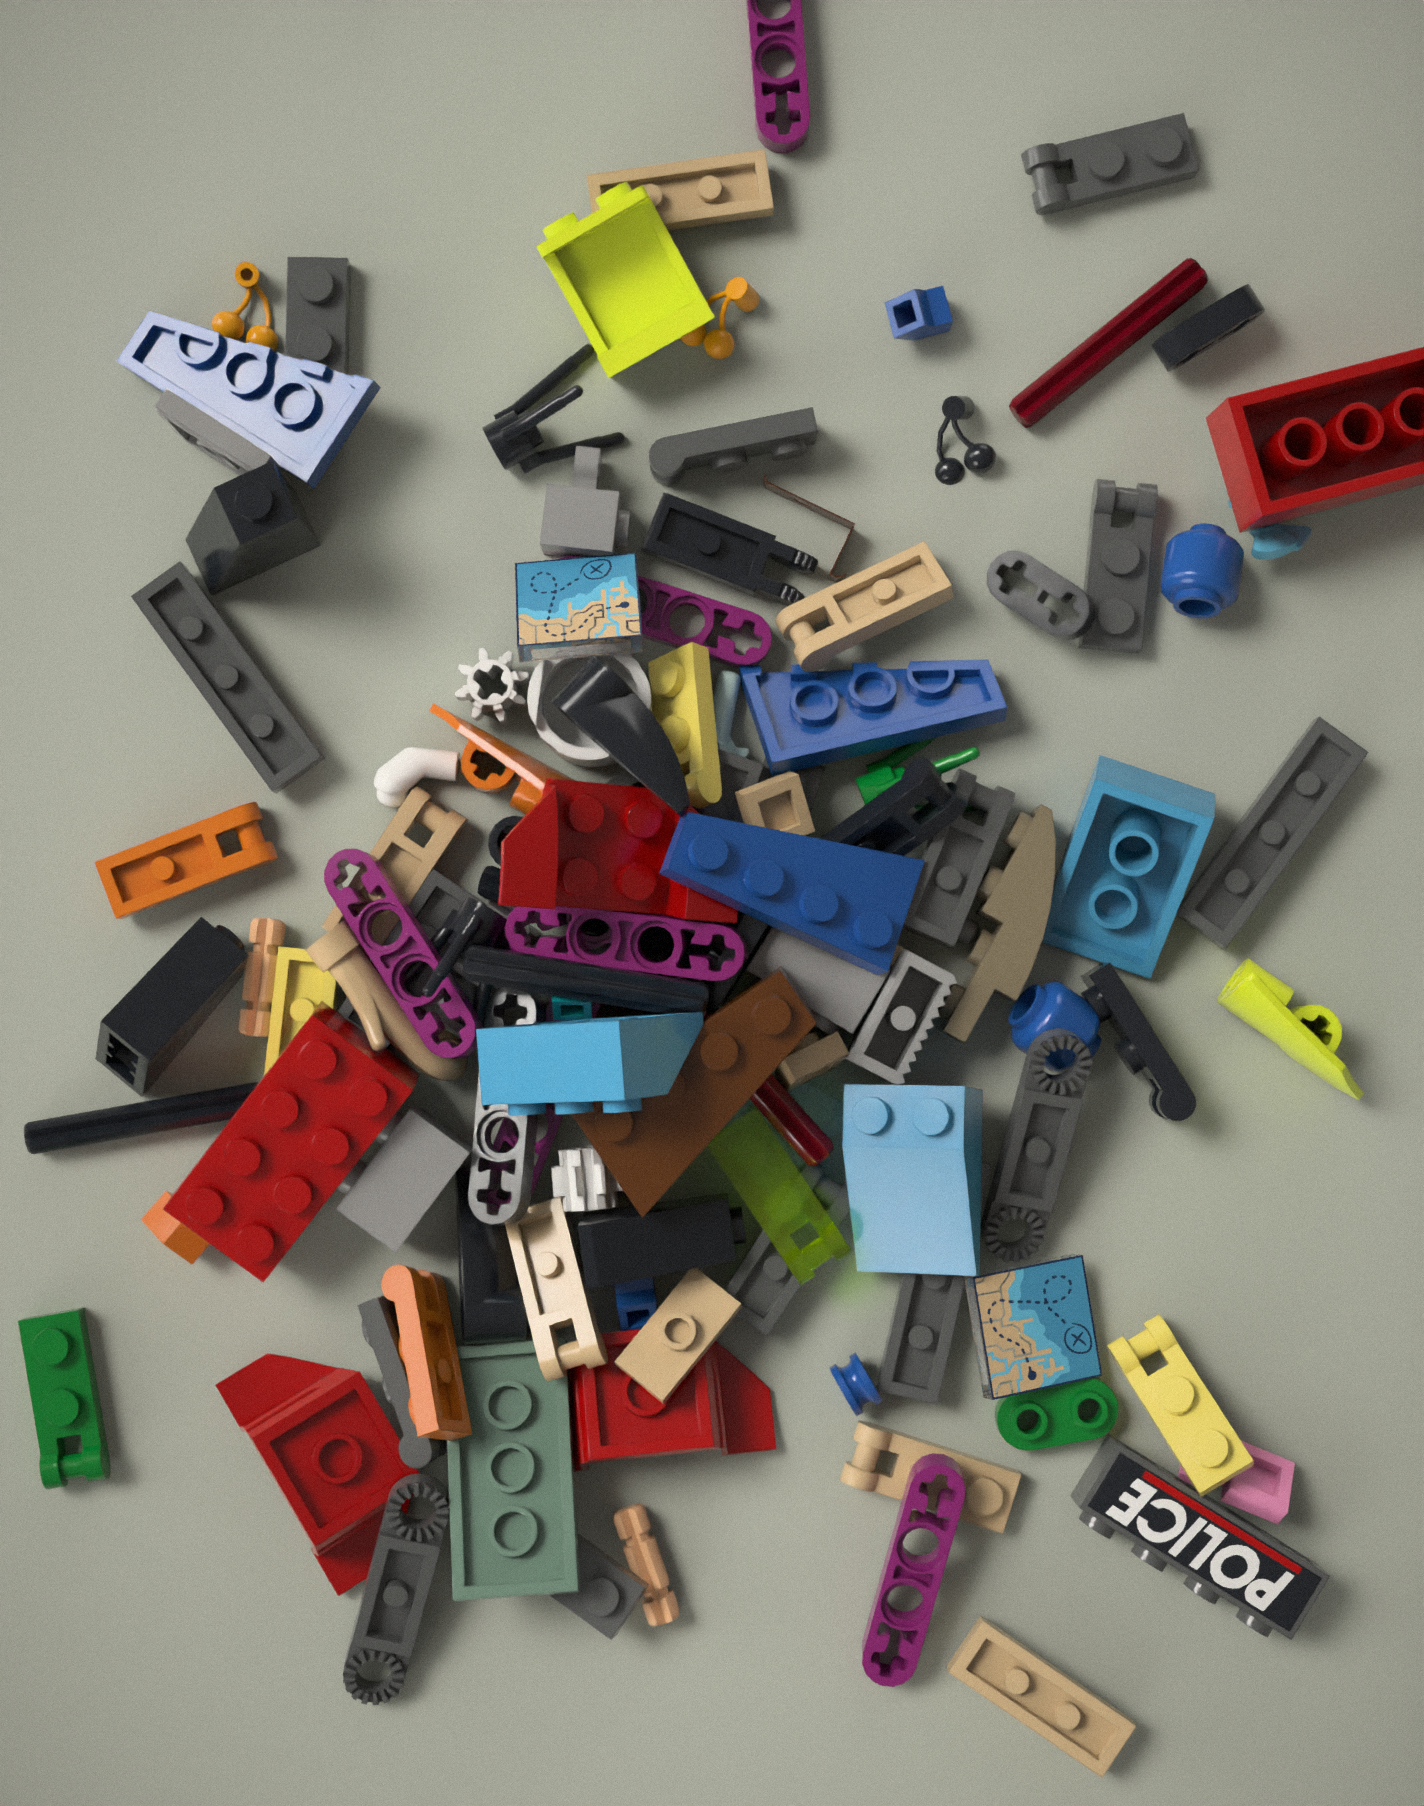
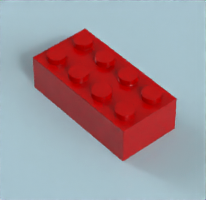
M1424 347L1228 397L1206 417L1239 533L1424 484Z
M321 1001L163 1207V1210L261 1282H264L412 1093L420 1074L386 1048L378 1052L372 1050L366 1033Z

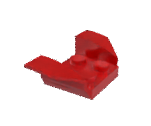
M547 778L542 791V798L501 842L498 905L554 910L555 906L663 914L688 920L737 923L738 910L659 874L680 816L646 787ZM690 804L686 813L699 814Z
M641 1329L601 1333L608 1355V1363L590 1369L585 1364L570 1368L575 1472L589 1470V1463L718 1449H721L722 1456L777 1450L770 1388L716 1340L664 1404L615 1364V1360Z
M267 1353L220 1381L215 1386L241 1431L248 1434L313 1547L310 1548L336 1594L340 1596L367 1578L391 1488L401 1478L420 1473L417 1469L406 1465L401 1459L398 1449L400 1439L360 1371L336 1368ZM406 1498L405 1502L401 1503V1509L405 1514H407L411 1498Z

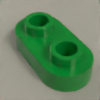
M1095 1377L1000 1398L995 1408L994 1417L999 1433L1008 1444L1020 1450L1030 1451L1093 1440L1104 1436L1112 1429L1117 1420L1118 1402L1109 1386ZM1085 1399H1094L1098 1403V1411L1091 1419H1082L1078 1416V1406ZM1028 1409L1036 1411L1038 1413L1036 1426L1030 1430L1020 1429L1017 1425L1019 1414Z

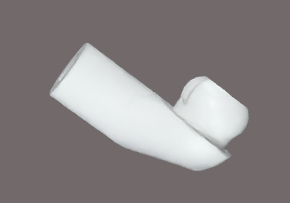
M417 747L403 749L380 767L375 775L374 786L377 788L378 801L387 807H400L409 795V789L422 778L457 781L460 753L457 751Z

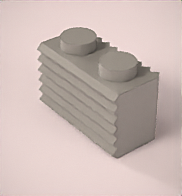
M905 949L901 951L894 965L890 967L889 970L891 971L876 994L848 1048L849 1054L845 1057V1059L895 1085L905 1083L903 1074L911 1072L908 1063L916 1061L914 1052L922 1050L920 1041L928 1039L926 1030L934 1027L931 1019L939 1017L937 1008L945 1006L943 997L951 994L949 985L957 983L954 974Z

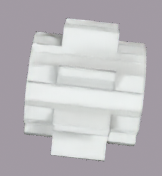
M480 648L478 657L480 662L473 668L469 665L459 664L458 669L467 678V685H463V688L456 691L455 696L460 701L469 700L471 702L475 700L471 717L477 722L484 715L486 716L489 711L495 712L499 721L502 724H506V709L511 707L512 704L516 707H527L526 700L518 694V688L523 687V684L530 681V676L528 672H517L516 670L511 672V666L514 661L512 652L507 651L497 661L491 660L486 650ZM498 673H501V681L507 688V691L503 696L498 693H492L488 700H485V692L479 685V682L483 677L493 680Z
M593 1146L558 1150L559 1165L551 1166L553 1195L554 1197L562 1196L563 1211H591L618 1206L617 1191H623V1189Z

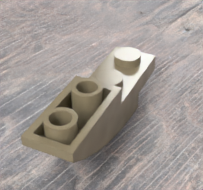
M1042 804L1034 808L1030 816L1020 811L1003 841L1004 844L1012 847L1001 868L993 864L989 866L975 897L982 900L976 914L994 923L996 927L992 933L982 929L965 960L974 965L963 986L957 983L949 987L951 994L943 997L945 1006L938 1007L939 1016L944 1018L938 1030L959 1042H966L993 992L1008 1001H1017L1041 946L1052 902L1056 851L1053 813L1050 808Z

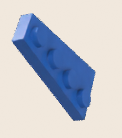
M988 659L910 661L907 669H882L877 667V662L852 663V670L814 672L803 671L799 664L791 665V672H761V665L739 666L740 683L772 776L1006 721L1007 705Z
M688 812L682 818H679L659 874L875 975H880L889 970L925 860Z

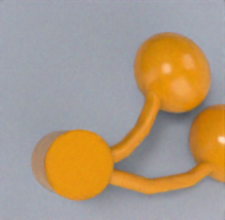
M250 262L240 263L235 269V279L242 287L247 288L246 296L236 310L217 313L212 319V330L219 332L224 337L238 340L245 330L244 322L239 315L248 306L254 288L263 301L266 321L265 325H256L248 330L246 343L248 344L249 341L266 346L275 352L279 340L275 331L270 328L272 317L269 302L258 285L260 272Z
M742 277L731 279L726 285L725 291L712 295L706 301L710 306L715 300L726 297L719 314V329L711 330L707 334L705 325H702L680 338L685 344L698 346L704 342L705 351L714 359H725L732 354L735 342L732 335L725 329V315L729 303L732 301L740 310L750 312L758 306L760 301L758 292Z

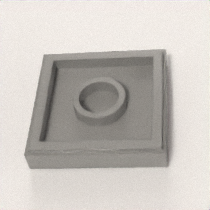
M167 388L154 406L157 409L156 412L183 440L239 476L272 461L291 484V479L270 454Z

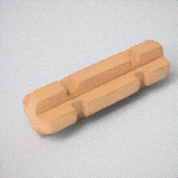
M254 918L250 924L248 942L253 943V951H247L249 956L245 967L242 1000H247L246 1009H240L238 1026L240 1033L244 1035L267 1037L269 1034L278 946L284 945L286 928L284 922L277 919Z
M641 1503L623 1507L614 1513L613 1521L619 1539H625L626 1543L623 1545V1550L630 1571L649 1584L643 1594L645 1598L642 1600L647 1621L651 1626L664 1625L679 1617V1606L673 1589L668 1590L667 1588L670 1584V1579L654 1534L649 1535L648 1530L651 1529V1524L646 1509Z

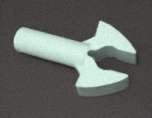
M721 671L717 674L713 695L717 743L719 749L746 758L749 749L737 748L730 737L741 677L732 671Z

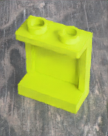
M627 181L597 197L595 200L600 209L579 221L575 213L572 212L545 227L542 231L547 240L536 246L597 353V358L608 378L615 376L715 318L644 185L632 190Z

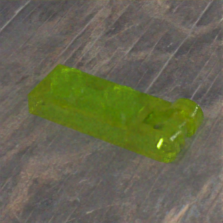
M756 1107L722 1129L707 1145L801 1286L817 1276L814 1272L816 1268L833 1257L838 1262L852 1252V1249ZM810 1221L820 1236L802 1249H799L790 1234Z

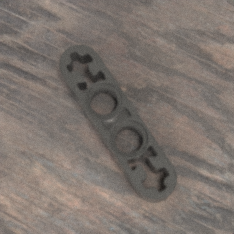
M500 987L489 997L484 1013L483 1028L512 1026L513 1022L504 1019L505 1008L515 1007L516 998L518 1005L527 1008L526 1019L516 1020L515 1025L546 1022L545 1004L535 992ZM479 1075L468 1190L469 1206L474 1216L484 1223L501 1226L511 1225L522 1219L528 1211L531 1201L538 1114L509 1116L508 1104L482 1105ZM510 1118L518 1127V1142L512 1150L507 1153H500L492 1144V1129L500 1120ZM490 1161L504 1164L516 1163L515 1172L502 1170L501 1179V1171L489 1170ZM501 1182L502 1190L511 1192L512 1198L510 1204L500 1205L498 1213L497 1205L488 1203L489 1191L498 1190Z

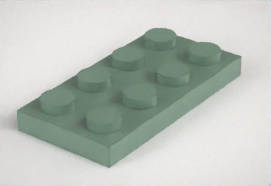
M557 1338L559 1345L568 1343L566 1338ZM533 1340L457 1346L472 1434L453 1441L447 1440L453 1601L581 1592L570 1369H567V1376L547 1382L540 1369Z

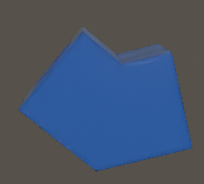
M943 286L927 290L913 289L884 302L894 339L915 341L950 331L953 323Z
M654 1277L614 1284L621 1331L642 1329L658 1309Z

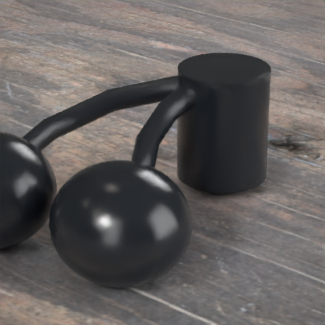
M950 396L944 400L942 405L945 419L938 431L936 451L939 462L935 467V476L941 483L946 485L956 484L964 476L963 464L955 458H944L942 452L943 434L950 420L957 437L968 447L964 455V464L968 470L973 473H984L990 470L996 461L995 450L989 444H974L970 442L958 426L957 420L969 419L974 413V403L967 396Z

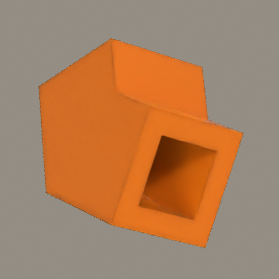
M165 1191L141 1220L162 1244L190 1264H193L210 1244L163 1210V1207L173 1194Z

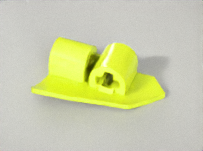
M1245 959L1227 981L1216 1002L1278 1044L1289 1057L1340 1091L1360 1100L1364 1092L1353 1080L1346 1065L1334 1054L1342 1039V1026L1338 1017L1330 1009L1321 1005H1302L1288 1009L1286 1006L1294 993V989L1251 959ZM1315 1020L1318 1026L1313 1031L1320 1034V1039L1302 1022Z

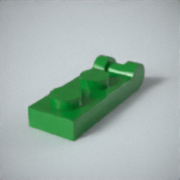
M84 1307L19 1320L18 1325L41 1455L39 1460L40 1476L44 1488L48 1490L65 1487L69 1479L86 1477L88 1482L108 1479L111 1471L110 1456ZM81 1434L82 1452L66 1455L63 1438Z

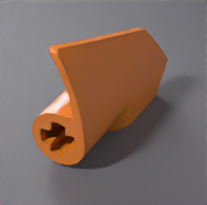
M432 704L429 712L446 721L455 730L469 739L461 757V768L467 781L478 791L487 794L500 793L509 788L514 780L520 783L509 806L526 815L542 798V791L547 778L574 780L436 704ZM479 754L486 757L492 755L501 764L506 766L505 771L501 776L491 773L486 781L479 779L477 775L481 769L478 765L474 764L475 758Z

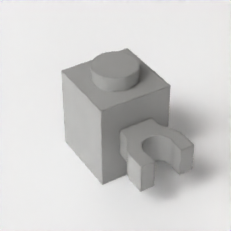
M576 446L572 486L546 484L540 546L544 555L560 557L616 554L617 546L628 547L631 511L621 510L622 503L619 491L598 489L602 465L600 448Z

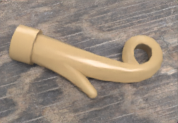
M345 920L305 950L323 973L328 970L342 987L363 1024L372 1050L376 1052L381 1051L385 1047L386 1038L417 1069L433 1079L455 1081L463 1076L468 1066V1058H442L433 1054L425 1046L391 990L359 947L360 941ZM447 1030L438 1035L441 1042L451 1041L458 1046L462 1043L455 1034Z

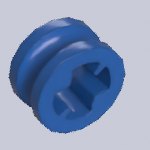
M855 1352L849 1356L850 1362L848 1365L839 1367L834 1364L829 1369L854 1414L858 1416L863 1413L862 1408L865 1403L874 1402L877 1405L883 1402Z

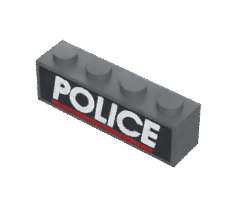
M1107 1434L1070 1495L1077 1506L1083 1510L1079 1520L1108 1539H1111L1116 1530L1135 1542L1131 1552L1138 1558L1163 1572L1167 1564L1172 1565L1188 1575L1183 1583L1187 1588L1214 1605L1220 1596L1240 1608L1236 1617L1265 1637H1268L1274 1629L1292 1640L1330 1577L1311 1559L1205 1494L1200 1497L1194 1486L1184 1482L1173 1473L1110 1434Z

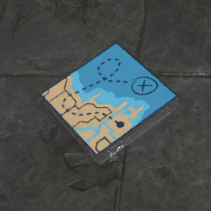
M636 553L515 563L519 662L644 652Z
M1070 1254L980 1272V1276H964L983 1398L995 1400L1102 1376L1083 1255Z

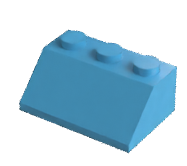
M703 1012L560 1020L476 1029L482 1105L508 1104L509 1116L546 1113V1103H554L555 1114L594 1111L593 1101H602L603 1113L642 1110L641 1098L668 1094L703 1026Z

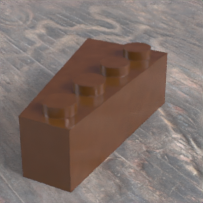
M780 966L703 1019V1026L668 1094L641 1098L642 1110L603 1113L602 1101H593L594 1111L571 1114L642 1218L814 1027L816 1016L782 966Z

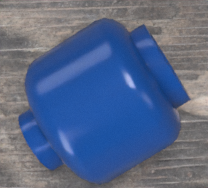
M1196 524L1190 530L1175 535L1166 545L1161 578V593L1168 602L1173 604L1175 611L1181 615L1198 619L1212 618L1219 615L1221 610L1228 608L1238 599L1244 559L1243 548L1237 540L1227 535L1223 528L1214 524Z
M1047 982L1042 986L1038 984L1029 986L1021 993L1010 1010L1008 1022L1012 1025V1041L1025 1054H1027L1030 1044L1038 1035L1056 1028L1067 1029L1076 1033L1089 1049L1091 1058L1094 1057L1100 1047L1101 1036L1097 1034L1100 1027L1099 1016L1083 997L1061 982ZM1057 1047L1056 1051L1053 1052L1051 1050L1049 1052L1050 1055L1045 1056L1046 1061L1043 1065L1052 1072L1065 1071L1074 1062V1051L1066 1047L1064 1049Z

